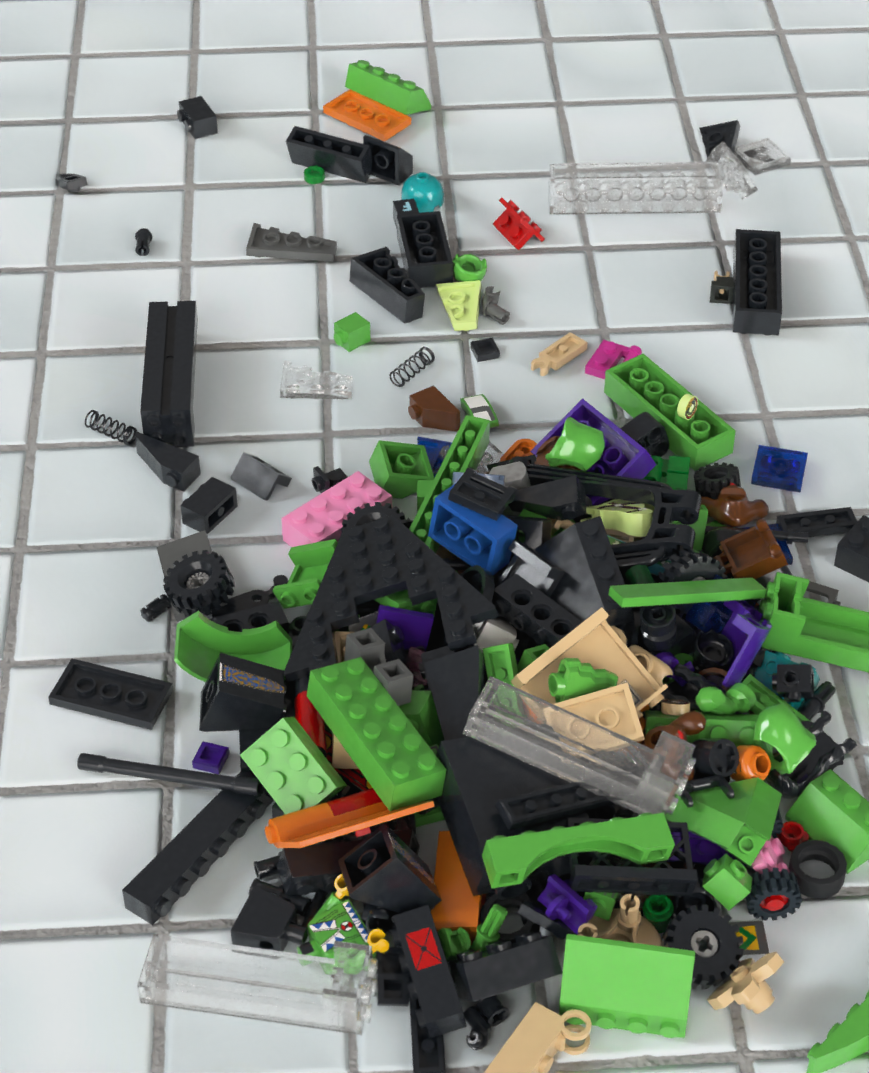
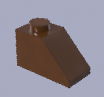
M434 385L409 395V415L422 427L455 432L459 430L460 411Z

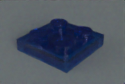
M759 445L751 484L801 492L808 453Z

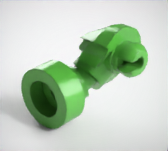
M735 683L726 692V695L716 687H703L698 692L695 700L696 705L703 712L731 715L735 712H748L755 705L756 696L747 685Z

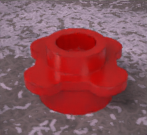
M788 821L783 824L782 832L777 834V838L787 847L788 851L792 852L797 845L808 841L809 835L799 823Z

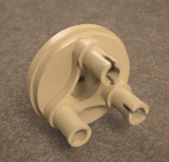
M626 894L620 899V909L614 908L609 921L593 916L588 923L582 924L578 928V935L654 946H661L662 943L656 928L646 918L641 916L639 898L634 896L633 901H631L632 894Z

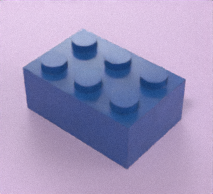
M452 485L435 497L428 536L470 566L479 565L494 575L509 564L512 551L508 548L513 540H515L518 525L502 514L495 521L448 500L449 492L454 487Z

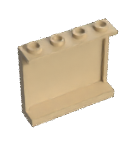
M602 607L518 673L511 681L546 725H548L543 707L556 703L555 697L549 692L548 678L551 673H558L560 661L564 658H578L581 663H590L593 669H606L615 673L618 676L617 685L628 682L629 688L640 700L635 705L638 718L643 716L640 710L647 704L650 708H653L664 699L661 693L668 686L666 684L662 687L659 686L606 622L609 615ZM631 692L633 702L636 703L638 700ZM594 755L587 756L585 759L588 761Z

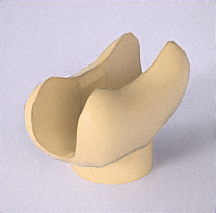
M631 645L629 647L630 651L660 687L663 686L662 681L665 676L673 675L670 666L638 645Z

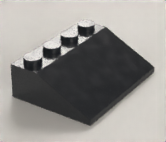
M600 516L573 524L534 549L565 572L550 598L576 618L584 622L602 607L609 615L606 622L610 626L616 627L635 621L632 607L622 608L608 595L610 586L625 585Z

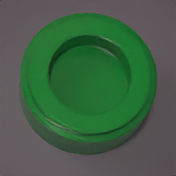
M310 166L304 170V180L309 184H319L325 180V171L319 166Z

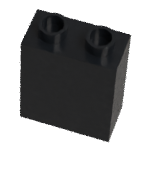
M551 725L441 741L436 756L447 769L442 796L437 797L473 896L495 892L498 899L509 900L525 894L532 885L547 883L550 875L556 874L563 881L569 880L571 876L569 854L543 863L530 873L522 884L491 889L482 858L486 840H490L495 836H516L526 831L542 832L557 826L567 828L566 821L568 817L589 818L587 812H582L509 830L495 807L500 799L574 782ZM582 852L577 857L578 865H590L592 858L585 852Z

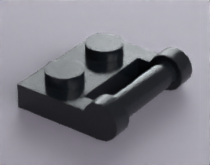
M468 468L450 490L448 500L497 521L509 503L514 501L518 489L513 486L506 487L477 474L476 470Z

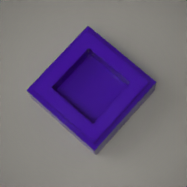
M202 741L192 761L193 768L220 774L230 754L229 747Z

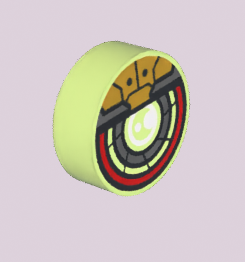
M685 394L680 399L677 407L678 416L686 420L691 419L696 412L698 398Z

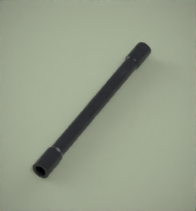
M81 753L77 760L78 769L85 771L108 772L208 787L260 797L264 791V786L257 778L233 777L118 760L88 753Z

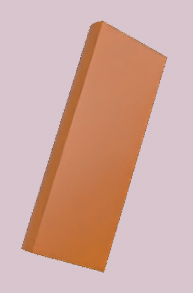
M439 831L434 882L442 901L431 910V915L437 932L442 928H451L452 931H455L461 927L468 932L472 945L477 935L476 929L481 924L480 913L487 894L473 896L450 832Z

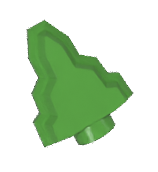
M564 658L560 661L558 673H551L549 675L548 687L550 694L555 697L556 703L617 686L618 676L606 669H593L590 663H581L578 658Z

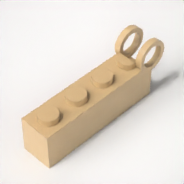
M535 1002L484 1073H548L557 1051H564L570 1055H579L588 1049L590 1044L589 1033L591 1031L589 1016L580 1010H569L561 1016ZM577 1017L585 1022L586 1028L573 1024L564 1026V1023L569 1018ZM565 1039L573 1041L585 1039V1042L579 1047H570L565 1043Z

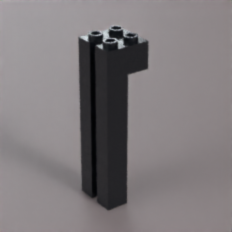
M168 301L149 302L140 408L143 434L165 443H174L175 447H194L193 399L198 324L196 301H177V306H168Z

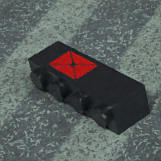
M426 905L394 915L393 920L396 928L390 929L395 948L401 946L404 953L398 956L403 974L410 972L412 981L406 983L411 1000L418 999L420 1008L415 1010L420 1029L427 1027L429 1037L433 1038L467 1027L429 906Z

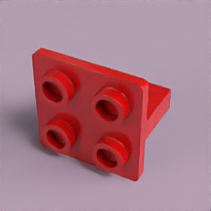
M501 197L499 201L507 209L493 223L500 233L518 251L533 235L543 242L545 238L540 234L542 229L534 221L530 224L531 218L523 210L518 212L520 208L512 200L507 202Z

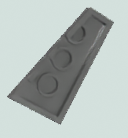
M254 223L246 247V255L334 262L337 241L315 236L303 238L297 232L291 231L290 234L281 233L279 228L270 227L268 230L261 228V224Z

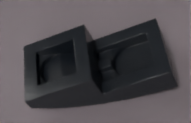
M389 947L384 953L376 951L377 1006H409V990L406 983L409 982V974H403L398 957L404 954L402 947Z

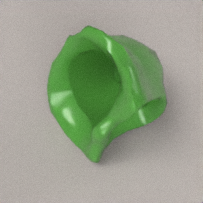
M568 417L565 420L562 435L551 452L545 455V458L549 461L548 464L553 467L570 465L587 471L602 456L605 448L603 432L582 424L572 417Z
M785 703L770 706L759 713L755 722L753 737L755 745L765 749L769 755L771 762L770 771L775 769L781 775L785 773L791 774L816 745L815 735L803 726L799 717ZM774 748L781 754L782 762L774 759L772 753Z

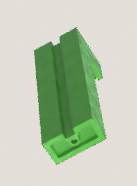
M777 572L774 581L767 584L766 600L762 599L758 611L763 614L762 621L766 619L772 624V628L762 647L869 673V612L805 598L803 596L808 587L809 579Z

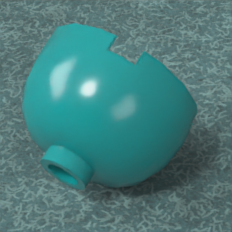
M425 172L412 175L405 181L402 187L401 200L414 198L419 213L433 212L434 207L439 205L440 208L444 202L442 184L435 176Z

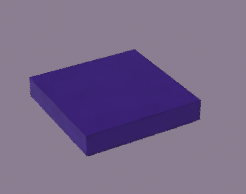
M380 605L375 624L386 619L392 625L398 626L402 630L405 637L403 640L405 649L424 646L426 652L434 615Z

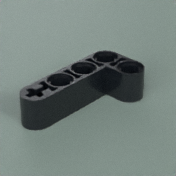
M648 412L639 414L620 428L646 449L651 456L663 457L669 450L670 443L664 426Z

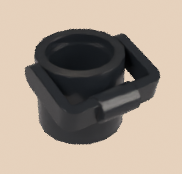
M701 738L695 740L690 745L688 752L683 755L684 764L689 765L694 770V779H697L696 775L706 777L722 775L729 783L730 775L738 767L739 753L735 744L728 739Z

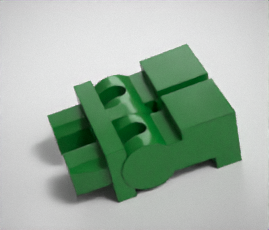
M651 456L657 465L643 478L644 480L666 483L673 490H687L691 457L669 456V459H663L659 456Z

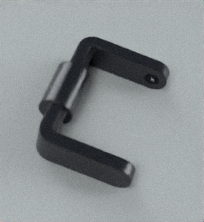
M722 775L694 779L679 784V796L688 808L693 807L690 792L719 786L728 799L734 798V791Z

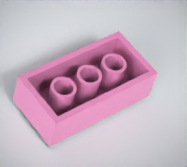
M357 471L282 517L283 541L291 547L336 539L338 542L342 534L343 520H347L349 512L355 514L354 509L358 506L363 509L365 508L364 504L370 503V506H375V502H381V506L389 503L392 507V495Z

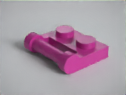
M603 340L586 364L585 374L605 379V371L616 366L622 357L625 358L623 362L641 355L642 350L636 345L627 347Z

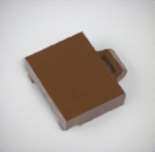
M759 519L756 526L720 542L719 548L722 553L714 557L725 568L726 572L723 574L732 573L734 578L753 577L757 579L788 565L779 544L764 519ZM729 560L730 563L725 565L724 562Z

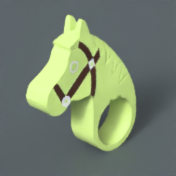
M614 499L601 505L586 507V514H591V517L581 519L580 522L600 516L605 529L618 530L630 536L646 537L652 523L655 507L645 503Z

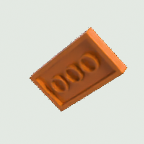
M351 89L323 106V113L384 142L411 125L410 116Z

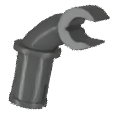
M489 286L485 289L484 297L482 298V313L484 316H489L499 324L504 325L510 318V312L497 305L500 291L493 293L494 286Z

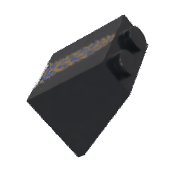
M220 653L201 691L199 731L213 732L272 728L279 718L282 719L285 716L287 710V702H284L287 690V683H284V670Z
M385 823L338 860L349 896L355 900L397 913H404L426 905L429 906L431 911L442 901L429 866Z

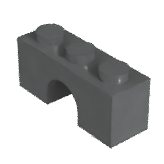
M369 628L347 634L344 661L361 657L398 706L410 703L413 674L400 659L386 662L384 654L385 643L376 632Z

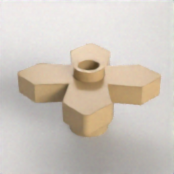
M772 952L764 955L756 962L753 958L740 961L738 967L730 975L731 980L718 987L709 996L707 1001L714 1010L725 1008L735 1000L738 1005L744 1004L748 1010H753L755 1014L763 1012L775 1000L772 995L773 990L765 979L773 975L784 963L783 959L777 952Z

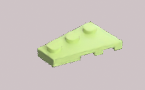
M481 281L436 284L438 294L454 331L477 329L482 288Z

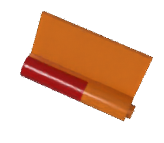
M371 788L269 819L268 826L265 827V834L268 842L274 844L277 848H302L354 831L356 837L371 833L370 826L435 806L433 801H423L390 812L375 790Z

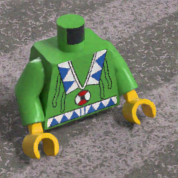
M340 874L334 882L337 892L331 893L320 910L309 922V942L297 946V952L303 964L319 958L323 967L328 972L337 970L357 972L368 962L375 960L376 951L380 953L386 952L389 949V942L383 939L386 934L380 929H374L370 933L366 931L364 923L350 900L344 899V896H349L347 887H345L343 875Z

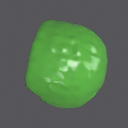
M473 254L455 255L453 259V276L456 281L483 280L487 271L485 258L481 261Z

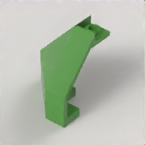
M757 777L729 783L734 791V798L728 799L723 790L718 786L690 792L693 807L688 808L679 796V793L669 795L668 800L658 810L657 813L664 812L666 821L687 823L689 832L717 844L747 866H751L765 842L771 838L782 794Z

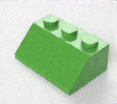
M830 769L807 785L786 813L785 819L799 823L804 831L808 833L809 841H825L836 846L844 854L847 862L846 874L869 860V801Z

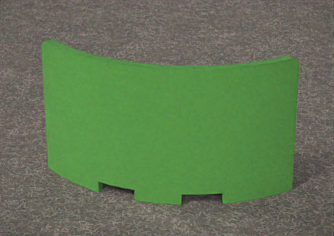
M197 611L177 624L174 661L184 671L206 682L220 653L285 670L292 653V638L277 621L262 627L234 632L228 631V627L211 621L200 611Z

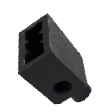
M257 886L253 887L231 929L233 949L272 956L282 955L288 941L302 945L308 938V927L297 924L296 906Z

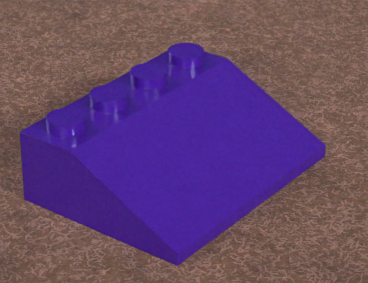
M583 398L530 451L537 457L538 448L548 439L554 436H561L565 420L568 417H572L582 424L602 431L604 435L605 448L602 456L587 470L588 472L643 479L657 465L646 449ZM586 495L591 499L592 506L599 505L610 499Z

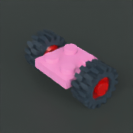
M779 808L771 838L765 842L752 863V868L756 873L753 874L751 893L745 897L750 915L753 914L756 919L761 916L762 920L767 921L768 917H771L772 920H777V916H781L782 919L786 918L787 913H795V908L799 909L801 906L800 902H802L797 878L793 872L789 871V868L783 861L782 855L785 854V850L781 841L777 838V834H781L783 828Z

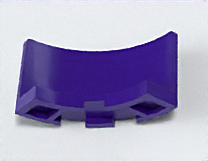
M745 600L724 601L723 603L724 606L733 612L721 633L732 642L734 649L732 662L725 667L729 671L722 682L725 687L729 688L735 683H741L772 628L770 621L766 619L762 621L761 617L763 614Z

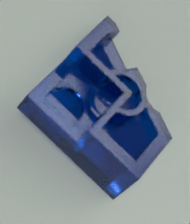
M716 574L712 580L723 578ZM750 599V600H745L746 602H748L749 604H751L753 607H754L755 604H756V603H754L751 599ZM724 601L695 603L685 616V619L704 633L711 629L719 633L726 626L733 612L723 605Z

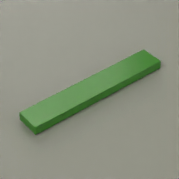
M752 577L610 586L608 595L624 608L763 599L767 589Z

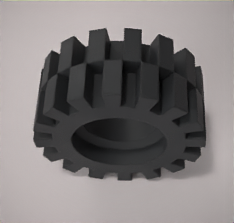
M724 462L721 465L714 463L713 466L708 464L706 468L700 467L699 471L696 470L694 474L695 489L701 497L718 499L721 490L731 483L741 487L739 469L731 463L729 465Z

